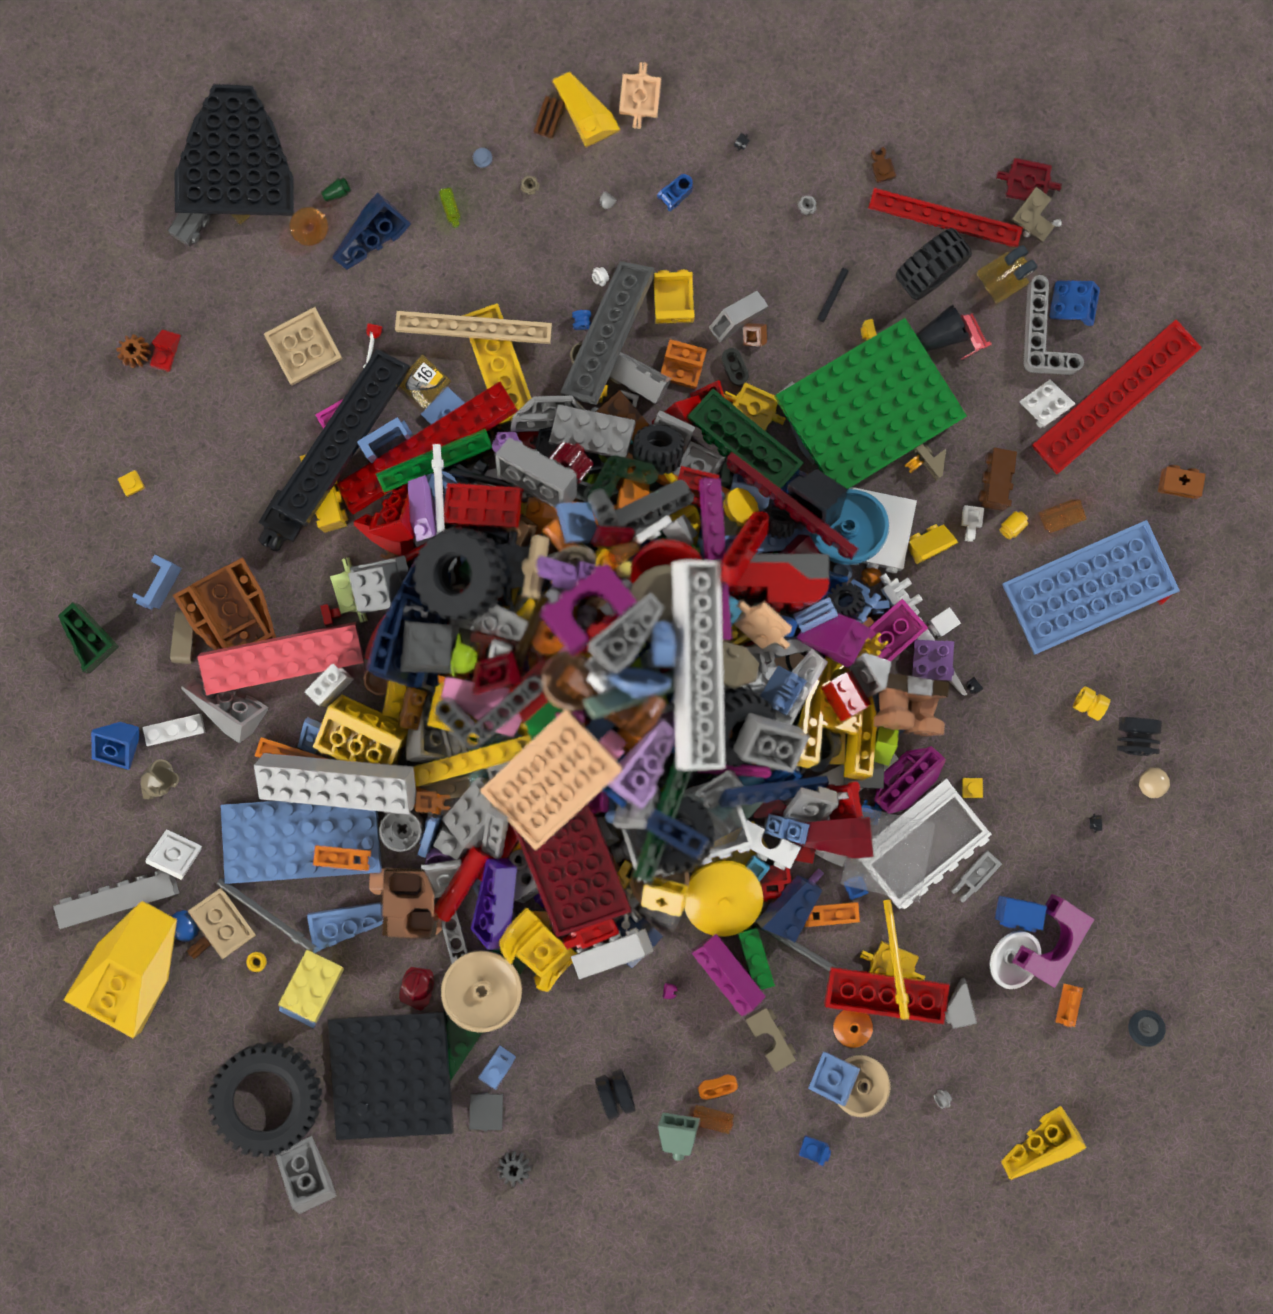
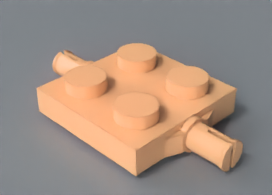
M643 62L639 63V74H623L619 114L634 117L633 128H636L638 121V129L641 128L642 117L657 118L661 78L651 77L646 74L647 63H644L643 68Z
M743 600L737 603L736 607L744 614L736 619L735 625L761 649L772 643H778L784 650L789 647L790 643L783 637L791 632L792 627L765 602L754 607H749Z

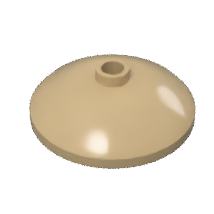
M858 1055L844 1060L860 1068L846 1106H839L846 1113L856 1117H868L878 1113L885 1106L890 1094V1081L886 1070L877 1060L868 1056ZM864 1083L868 1084L867 1090L863 1087Z

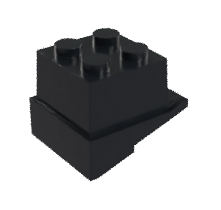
M816 469L804 478L799 476L788 485V495L831 527L840 518L848 489ZM801 521L797 524V529L799 531H802L806 528V525H804Z

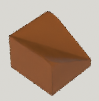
M749 323L743 326L744 345H765L767 343V325Z

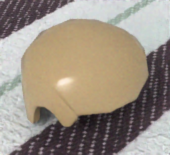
M1148 768L1141 774L1139 779V787L1142 793L1149 798L1163 796L1170 786L1169 777L1160 768Z

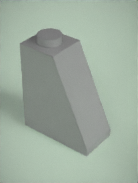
M755 291L723 309L709 329L719 343H721L760 316L768 305L758 291Z

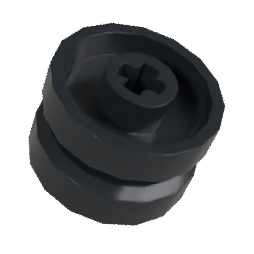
M622 1069L611 1073L612 1086L606 1075L595 1078L598 1094L609 1121L619 1117L618 1104H620L625 1114L636 1111L633 1093Z

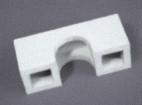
M746 820L753 845H750V849L757 852L756 857L767 861L769 858L774 861V866L782 870L785 867L790 869L801 847L781 838L775 848L768 849L761 841L765 829ZM743 827L736 839L738 843L745 841L744 838H746Z

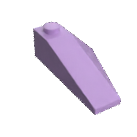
M661 719L619 762L622 771L607 785L620 796L638 808L643 809L656 791V783L659 775H662L664 769L662 767L671 751L676 731Z

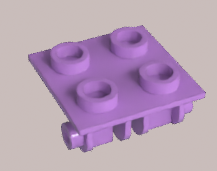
M915 640L912 677L952 681V676H954V641Z

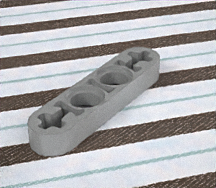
M457 911L452 917L457 923L454 930H449L446 927V922L443 920L441 924L452 964L458 959V955L454 957L453 953H458L464 950L465 954L468 953ZM459 938L462 946L459 949H454L451 946L452 939Z

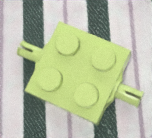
M344 558L342 562L345 571L341 574L330 576L341 614L357 612L360 623H363V618L367 622L366 613L357 611L348 575L351 572L350 567L352 565L350 558H346L347 563Z

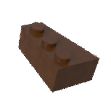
M994 447L990 452H987L985 457V464H988L987 471H984L982 475L984 488L980 490L978 501L981 502L980 507L1004 511L1011 506L1012 500H1009L1010 490H1013L1014 485L1011 482L1012 476L1015 473L1017 451Z

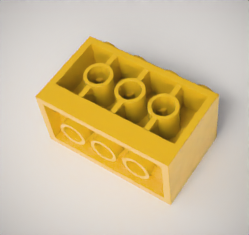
M341 694L328 707L313 747L322 754L335 757L336 760L397 766L406 745L408 728L399 727L398 720L382 715L381 712Z

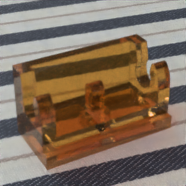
M1071 499L1038 512L1045 530H1048L1049 533L1086 520L1080 499Z

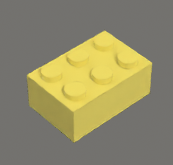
M306 950L278 1005L317 1023L344 968Z

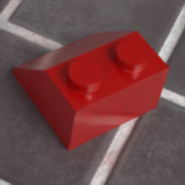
M852 670L821 687L840 722L871 705L870 700Z

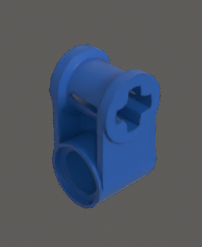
M681 174L657 194L658 199L664 201L669 211L675 209L691 194L693 190L691 177ZM685 182L689 184V187L682 189L679 185Z

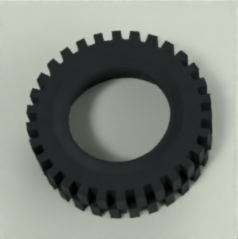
M267 1042L263 1045L262 1043H257L254 1046H248L229 1058L220 1067L219 1073L214 1076L212 1082L215 1083L209 1089V1093H212V1095L208 1098V1104H212V1107L208 1110L209 1115L214 1114L215 1117L211 1120L213 1126L218 1124L219 1129L216 1133L218 1136L222 1133L226 1136L222 1140L226 1144L230 1141L234 1143L231 1148L235 1151L240 1147L243 1149L241 1153L244 1155L253 1152L252 1157H258L260 1154H263V1157H269L272 1153L274 1155L281 1154L283 1150L286 1152L293 1145L299 1143L316 1122L315 1119L320 1112L318 1109L322 1104V1100H319L322 1095V1088H318L321 1082L319 1078H315L317 1073L315 1067L312 1069L309 1067L311 1063L307 1058L304 1061L301 1058L304 1054L300 1051L298 1053L293 1052L294 1048L291 1046L284 1048V1044L278 1043L273 1045V1042ZM258 1071H268L279 1075L290 1087L293 1097L292 1110L288 1119L281 1126L269 1131H258L246 1126L239 1119L234 1107V1094L237 1086L244 1077Z

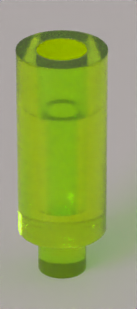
M444 188L439 191V196L447 221L452 223L453 228L459 227L461 216L452 188Z

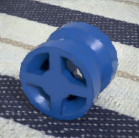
M578 310L572 312L574 330H587L592 324L590 322L591 311Z

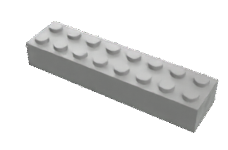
M263 753L254 765L259 799L403 814H409L416 804L413 767Z

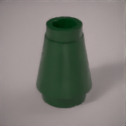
M344 177L341 179L337 178L321 191V194L325 201L328 202L347 196L351 192V188Z

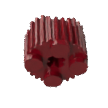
M561 442L548 458L555 460L565 468L573 470L576 473L577 484L582 481L593 466V462L584 454V448L578 443L571 445L570 443Z

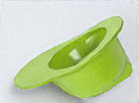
M460 633L457 636L456 647L451 661L453 677H456L458 673L470 672L474 669L478 660L477 652L472 647L461 643Z

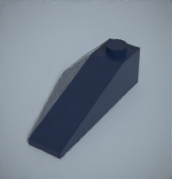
M377 192L364 207L332 258L348 270L366 259L367 253L375 248L377 251L382 249L383 243L390 239L392 241L397 240L411 223Z

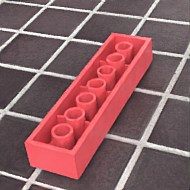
M356 622L203 652L197 656L206 695L322 672L331 664L342 668L364 663V655Z

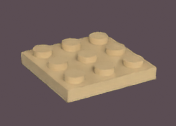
M315 307L264 333L291 386L343 359Z

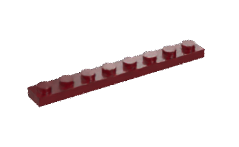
M732 452L727 457L726 465H728L727 467L732 473H738L748 485H754L758 488L762 496L765 498L769 497L775 501L774 504L779 509L788 511L792 519L797 522L801 521L806 525V529L809 532L818 534L826 545H832L836 548L839 555L843 558L852 560L856 556L858 548L736 454Z

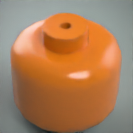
M872 567L866 568L861 572L863 584L867 583L868 586L872 587L881 581L879 577L882 575L879 569Z

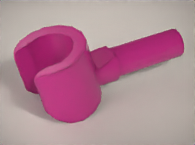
M582 710L571 713L581 724L584 723L585 715ZM556 713L555 717L557 718L562 713Z

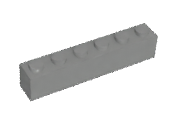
M159 870L154 872L155 876L148 878L146 874L136 877V882L129 883L126 880L116 883V888L110 889L109 886L99 888L96 894L91 895L89 891L79 894V899L72 900L69 897L59 900L60 904L53 906L59 929L136 907L141 901L149 903L179 894L176 879L174 876Z

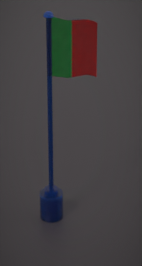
M645 641L647 646L625 668L630 667L649 648L652 649L651 644ZM545 657L521 678L522 682L533 674L541 676L542 669L546 664ZM537 681L529 682L530 688L534 690L540 687ZM522 682L514 684L509 689V693L512 692ZM542 690L518 714L526 725L533 741L556 719V713H563L565 710L552 704ZM521 694L514 695V700L522 703L524 697Z

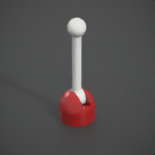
M367 324L366 333L371 339L366 364L372 355L374 339L380 337L382 333V326Z

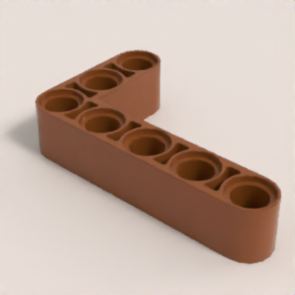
M572 665L566 666L557 681V686L583 704L585 699L603 694L587 680L588 674ZM652 695L639 707L633 705L603 717L628 733L641 737L657 722L666 703L660 697Z

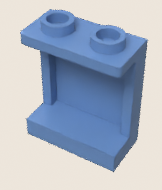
M397 417L360 439L357 443L367 459L373 463L378 459L374 453L375 450L401 434L407 440L413 434L405 421L400 422Z
M157 555L153 556L151 562L161 568L145 597L135 593L132 595V597L137 599V604L151 610L153 607L160 609L182 569Z

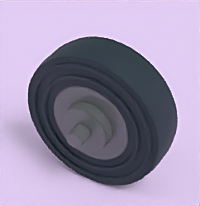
M1141 1010L1131 1017L1128 1031L1136 1043L1141 1046L1151 1047L1162 1041L1165 1036L1166 1026L1163 1019L1157 1013L1150 1010Z

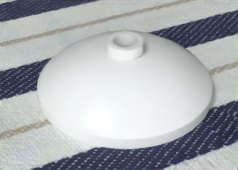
M1015 931L1009 933L998 942L993 950L990 961L991 974L993 979L1004 988L1016 989L1022 987L1034 977V975L1012 962L1021 945L1041 955V947L1038 940L1028 932Z

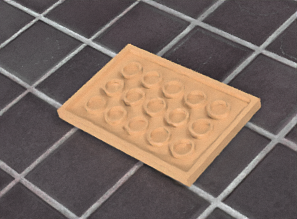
M566 709L480 791L499 812L508 816V821L536 850L622 771V767L571 712Z

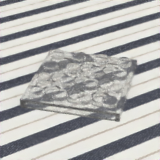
M861 807L863 817H870L874 857L857 859L846 857L840 884L919 902L936 824Z

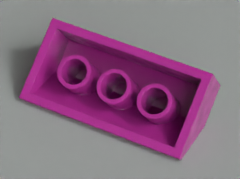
M714 934L692 949V954L698 963L704 968L741 1016L753 1011L766 997L717 934Z

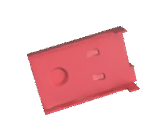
M973 313L961 315L965 329L969 333L975 347L974 352L962 359L974 354L979 349L985 348V346L991 345L990 341L986 342Z

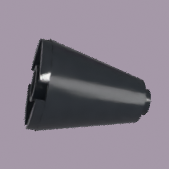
M953 304L916 334L926 351L970 339L969 333L964 330L965 324Z

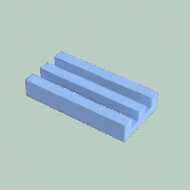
M829 597L793 614L802 633L838 616Z

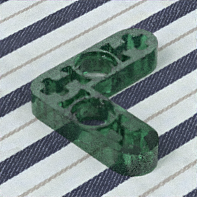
M613 455L605 462L588 495V501L590 494L596 490H603L610 499L620 478L652 484L657 480L658 472L652 464ZM636 466L634 472L627 473L630 467ZM611 479L608 485H602L604 480Z

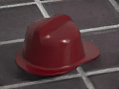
M410 967L402 980L399 992L400 1002L419 1011L427 1007L434 987L435 978L433 972L430 969Z

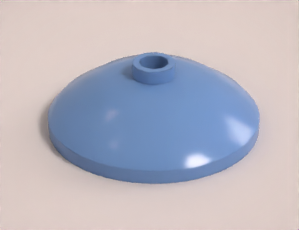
M624 668L616 675L609 672L610 681L623 692L632 694L633 698L642 699L644 696L656 695L671 686V679L668 676L647 669Z

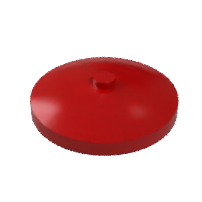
M672 539L653 541L642 547L634 556L628 580L634 584L642 574L652 568L672 566L673 562L704 561V559L693 547L684 542Z

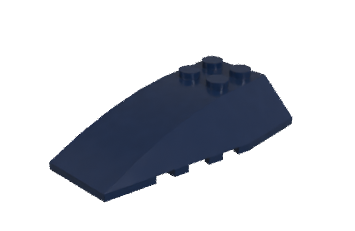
M414 561L377 629L367 670L377 677L410 688L435 692V688L440 685L438 683V675L443 673L401 671L403 624L405 621L446 625L448 623V619L441 618L439 614L432 613L429 610V606L424 605L420 600L421 595L417 593L415 588L417 584L416 580H414V573L416 571ZM448 573L449 582L451 584V573Z

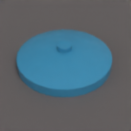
M848 489L841 516L831 528L858 548L856 556L852 560L849 558L845 559L839 555L838 550L832 545H826L818 534L810 532V535L821 554H829L830 561L846 565L858 564L871 559L883 548L889 534V519L884 506L877 498L861 490Z

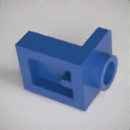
M805 1135L799 1156L818 1162L819 1165L823 1166L824 1162H828L831 1150H829V1145Z

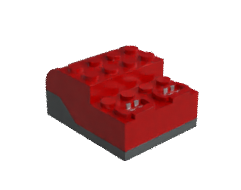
M755 554L739 581L734 584H728V593L736 599H743L744 596H747V599H759L762 596V603L765 602L776 613L786 611L788 615L796 614L816 604L829 591V554Z

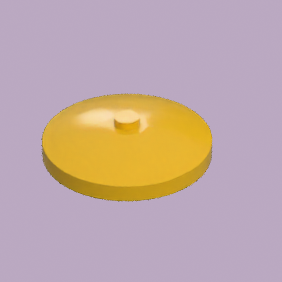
M728 860L714 861L700 867L690 877L685 912L691 923L702 932L709 935L717 934V936L721 937L732 936L746 930L758 918L763 906V892L758 878L746 866Z

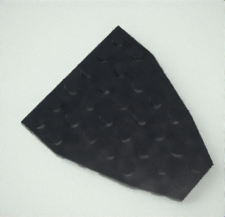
M213 84L209 91V96L205 98L199 114H196L184 151H182L178 168L176 167L174 172L175 213L294 216L293 174L288 166L287 158L282 150L274 124L270 116L267 115L263 103L257 97L254 87L252 85Z

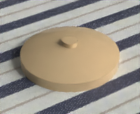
M485 950L473 951L458 958L447 970L441 988L442 1002L450 1018L462 1028L473 1032L493 1031L505 1025L516 1013L522 996L521 980L513 964H509L502 955Z

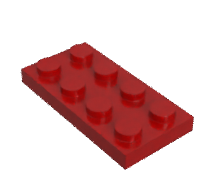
M447 483L444 523L518 529L523 489L520 487Z

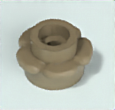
M527 176L521 181V190L524 193L533 195L535 191L539 190L540 185L535 177Z

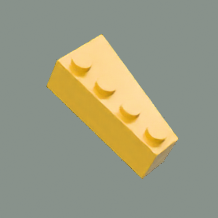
M306 455L300 456L301 462ZM335 484L315 513L317 518L320 519L316 521L317 526L324 533L346 527V521L349 520L346 510H342L340 503L343 502L340 491L336 490Z

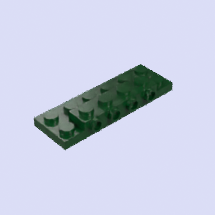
M714 389L706 395L687 417L695 426L702 430V438L707 444L711 445L713 443L718 447L717 450L720 455L727 457L733 452L780 489L786 485L804 463Z

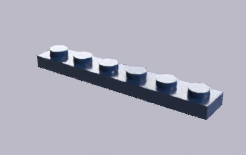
M827 776L724 789L718 803L721 808H732L738 805L787 800L794 798L801 788L816 791L818 787L826 788L830 781Z

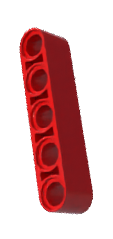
M758 511L751 514L721 562L722 582L726 584L737 583L768 533L769 516L765 512Z

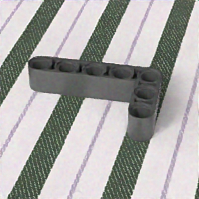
M684 480L675 481L616 511L603 490H596L589 496V502L598 526L633 528L634 532L688 506L694 500V494Z
M530 675L476 723L451 697H444L438 702L435 709L436 714L467 748L476 749L537 697L543 689V683L540 675ZM537 681L540 687L534 690L530 688L529 682ZM521 694L524 697V701L522 703L516 702L514 695ZM446 703L450 705L451 711L444 712L441 704ZM501 707L507 708L509 715H501L498 709ZM455 719H462L465 726L458 727L455 724ZM491 721L494 724V728L487 729L483 722ZM468 735H477L479 741H470Z

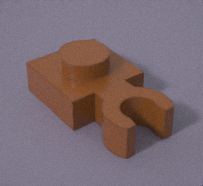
M416 792L415 812L436 813L437 807L443 810H450L451 807L444 806L443 801L451 799V796L443 795L437 798V792Z

